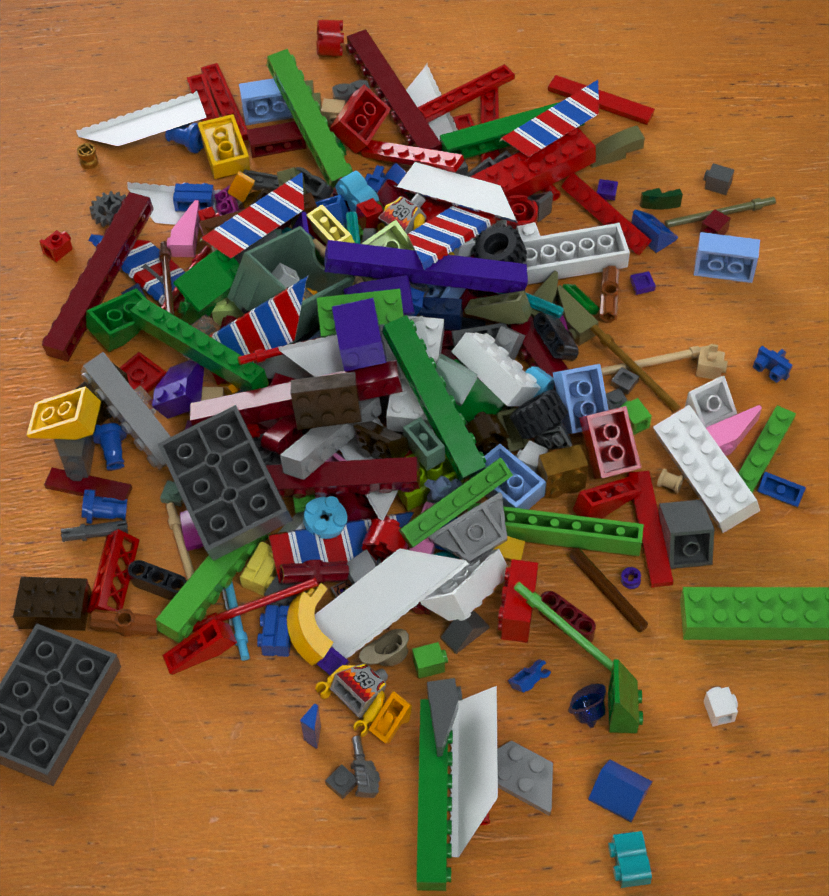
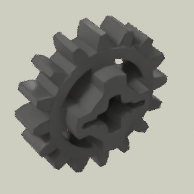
M110 191L109 195L103 192L102 197L96 196L97 201H91L92 206H90L92 220H95L96 224L101 223L102 227H105L106 224L110 226L113 216L120 209L123 199L126 198L125 194L121 196L120 192L113 194Z

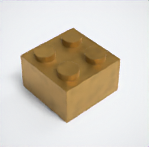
M580 444L539 455L537 475L546 481L545 499L550 497L556 498L569 492H579L586 488L589 465Z

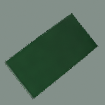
M660 188L647 190L641 193L640 207L653 210L681 207L683 193L680 189L662 193Z

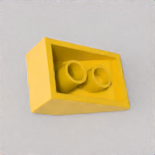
M233 114L198 123L214 179L234 175L238 171L250 170L249 155Z
M85 386L35 402L26 436L28 438L77 440L93 435L101 401Z

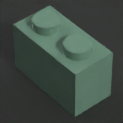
M421 417L403 426V436L407 437L409 449L427 471L445 461V446Z

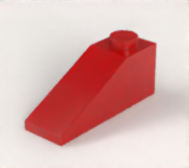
M626 477L580 491L572 510L577 516L603 519L640 495L642 490L630 477Z
M214 618L162 656L169 673L173 675L221 655L234 646L237 641L230 625Z

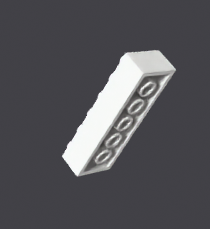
M620 223L522 239L527 250V259L523 264H527L528 284L545 282L554 271L558 272V279L603 272V268L608 267V265L616 266L617 269L628 267L630 251Z
M408 316L409 319L418 318L417 316ZM423 317L431 357L436 363L442 350L444 319ZM400 373L403 392L390 394L386 415L387 428L392 431L403 432V426L419 417L430 428V424L404 374Z
M690 405L653 426L658 440L698 498L702 499L705 508L722 533L760 511L757 499Z

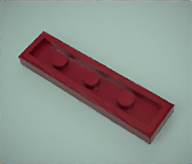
M53 467L44 483L46 489L78 496H84L85 490L92 489L96 490L95 496L115 498L123 501L125 499L128 500L132 490L131 484L90 475L81 481H73L70 477H67L65 470Z

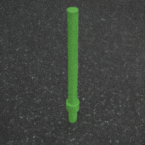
M520 582L514 586L513 589L526 599L527 604L532 608L536 607L611 672L613 661L541 600L542 597L536 592L532 593Z

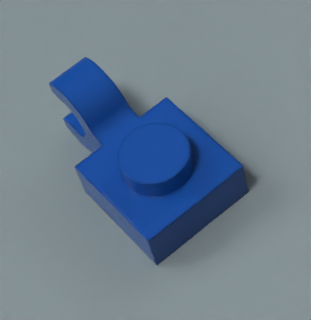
M379 165L376 166L373 175L367 173L365 177L367 185L376 194L385 183V178H383L385 173H382L384 167Z
M538 659L529 669L523 668L508 680L511 688L523 693L531 690L534 684L540 680V677L547 678L551 674V671L548 669L541 671V667L546 662Z

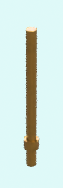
M596 324L591 327L590 330L600 339V343L605 348L608 347L675 413L679 411L681 407L614 342V338L609 334H605Z

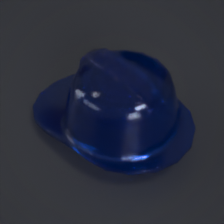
M596 683L578 690L571 699L568 712L573 714L579 723L587 724L590 728H594L597 720L605 715L604 698L606 687L603 684Z

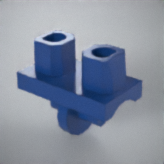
M761 346L753 368L759 372H762L765 368L770 370V379L777 383L781 379L786 381L789 378L793 365L785 358V350L781 349L777 353L774 350L770 351Z

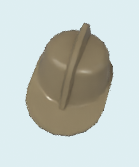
M403 629L391 630L364 647L360 652L359 659L361 662L370 665L378 663L382 666L397 665L408 654L407 643L409 641V634Z

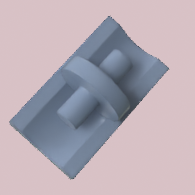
M440 476L436 481L428 479L424 483L431 490L427 495V501L437 503L462 485L459 479L455 478L450 482L445 476Z

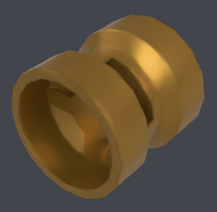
M83 143L78 146L77 154L81 167L84 169L95 168L98 165L95 146L91 143Z

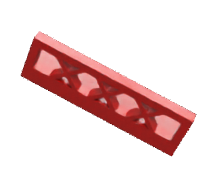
M119 529L107 535L87 609L88 613L92 614L94 609L117 612L123 609L130 581L128 567L135 561L140 539ZM123 539L132 543L131 549L126 552L122 544ZM119 558H123L126 564L124 571H121L118 565ZM117 576L122 584L119 590H116L113 584V579ZM110 596H113L117 603L116 609L107 605Z

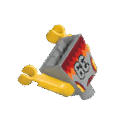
M417 193L411 201L401 196L396 201L386 205L384 212L378 217L382 222L378 224V230H382L395 220H397L406 234L425 223L426 215L420 207L426 200Z
M365 663L357 666L342 665L327 678V682H318L315 689L317 693L325 689L320 694L322 699L328 698L332 690L359 718L363 716V720L355 722L354 731L359 726H364L365 729L361 733V737H364L368 733L367 725L369 722L374 721L383 707L386 697L384 691L387 686L385 681H387L388 675L384 669L374 671Z

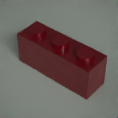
M295 121L247 130L252 158L306 149V142Z

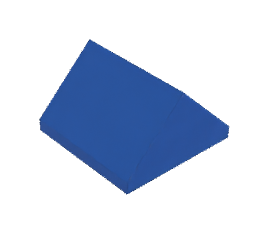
M636 209L633 211L631 223L652 240L648 246L655 253L678 239L677 235L652 214Z
M610 759L601 769L588 800L632 822L653 781Z

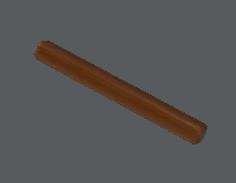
M575 548L570 552V558L638 632L644 631L648 627V622L580 548Z

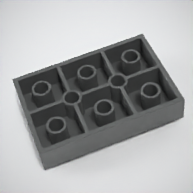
M236 405L158 443V447L206 552L213 561L293 521Z
M36 624L0 683V764L54 786L121 668L117 655Z

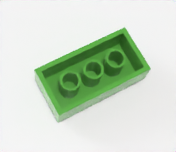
M400 289L318 297L317 305L321 338L337 335L332 306L374 297L380 325L403 317Z

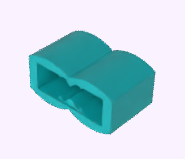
M642 831L613 835L611 843H608L610 857H614L616 866H613L615 881L620 882L621 888L651 884V868Z

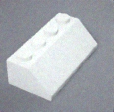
M491 550L472 563H468V566L464 567L459 573L421 601V604L448 621L456 619L463 621L469 618L474 608L479 607L483 603L482 600L491 595L497 585L505 581V571L508 565L500 550Z

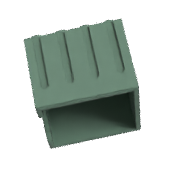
M299 226L245 252L227 298L232 302L234 301L235 305L246 314L287 289L272 274L279 263L295 270L300 280L307 277L305 288H311L318 293L302 301L296 337L293 342L289 343L293 344L304 334L309 333L320 325L317 298L345 295L344 289L352 286L356 277L353 275L324 272V267L316 258V245L313 243L312 237Z

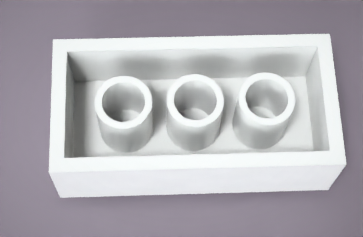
M466 332L452 350V353L470 370L475 372L477 377L507 406H521L537 394L541 388L536 383L537 379L531 374L522 370L523 366L516 360H512L508 356L507 350L500 346L498 347L494 343L495 339L487 333Z

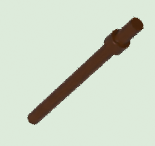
M163 241L160 243L159 259L162 262L166 311L174 315L169 263L171 253L167 248V242Z

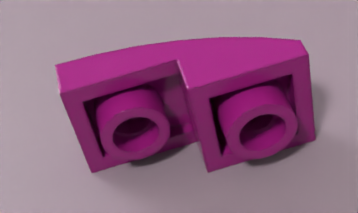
M230 185L214 195L218 204L216 209L220 216L238 211L237 199L228 194Z
M188 510L180 512L182 532L187 551L202 548L204 545Z

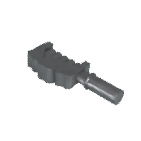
M354 736L352 737L355 754L354 759L356 760H353L350 766L351 769L356 771L355 776L358 787L355 794L357 797L375 798L379 792V773L375 771L376 767L372 761H365L361 737Z

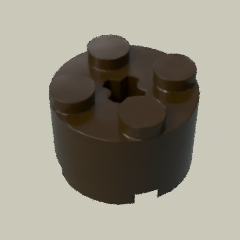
M484 411L479 412L472 421L465 425L468 433L471 432L475 437V446L478 452L481 451L484 456L499 443L505 448L508 445L507 438H509V435L495 414H486Z

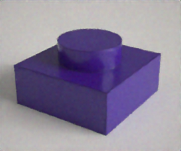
M599 179L597 193L604 199L615 201L618 182Z
M649 271L630 275V282L636 295L655 291L656 285Z
M331 646L325 657L317 665L331 675L340 666L348 665L349 661Z

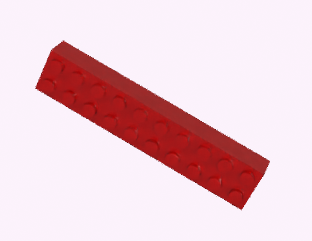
M577 127L529 157L522 152H518L470 177L500 185L506 198L512 195L528 197L566 178L572 172L575 173L595 163L596 146ZM427 198L420 208L425 213V220L427 222L453 205Z

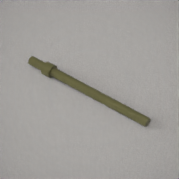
M775 197L752 199L751 202L716 210L725 215L751 209L755 211L762 209L764 206L776 204ZM713 210L666 220L665 225L669 228L705 220Z

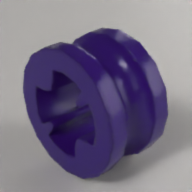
M634 567L624 569L621 574L623 586L628 589L637 588L641 583L640 571ZM629 575H634L633 581H628Z

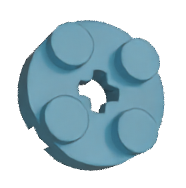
M319 497L306 504L303 523L311 534L315 533L320 535V538L331 539L337 537L343 531L347 523V512L336 497ZM322 515L329 516V521H326L324 518L321 519L320 517Z

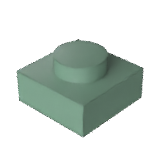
M167 480L160 497L161 502L167 504L174 503L175 506L181 507L184 501L175 482Z

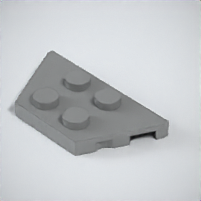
M501 492L429 536L430 541L457 557L466 560L468 563H472L506 542L507 531Z
M512 740L498 748V788L550 816L552 810L553 763Z

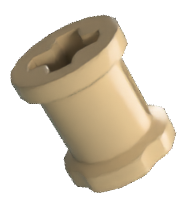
M663 469L657 486L674 490V493L678 494L684 476H677L667 472V469Z

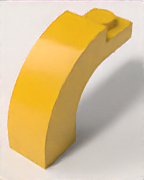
M322 583L315 588L306 590L293 599L287 613V629L290 639L297 652L311 666L323 659L334 643L319 629L315 620V607L328 589Z

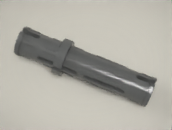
M127 520L93 525L80 524L79 527L61 528L62 542L79 539L87 541V538L107 536L117 529L128 533Z

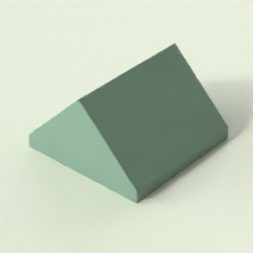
M440 354L436 361L437 368L435 370L439 376L444 378L446 382L445 389L448 394L454 397L457 405L462 406L477 379V374L447 356Z

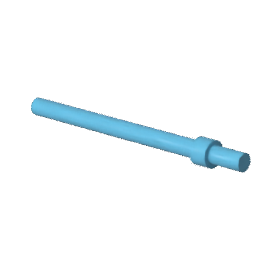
M232 582L225 589L229 609L238 606ZM239 615L232 618L235 631L234 636L237 641L235 645L238 646L241 660L245 661L250 658L247 647L248 637L247 633L243 630Z

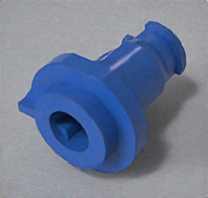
M192 123L189 127L179 126L165 132L167 141L170 142L171 140L178 144H183L189 152L198 153L204 148L198 123Z
M116 423L96 425L92 437L94 443L101 444L107 470H118L125 467L121 444L122 440L126 438L127 433Z
M92 489L84 491L82 518H87V524H92L93 518L126 519L127 499L123 501L115 498L95 496L96 490Z

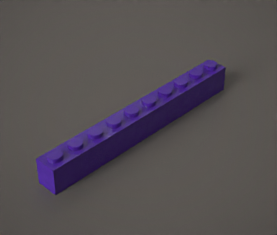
M328 240L325 250L324 272L380 279L407 275L409 276V282L495 293L524 291L528 284L527 264L447 255L443 256L441 260L438 259L436 263H432L430 267L424 270L415 250Z

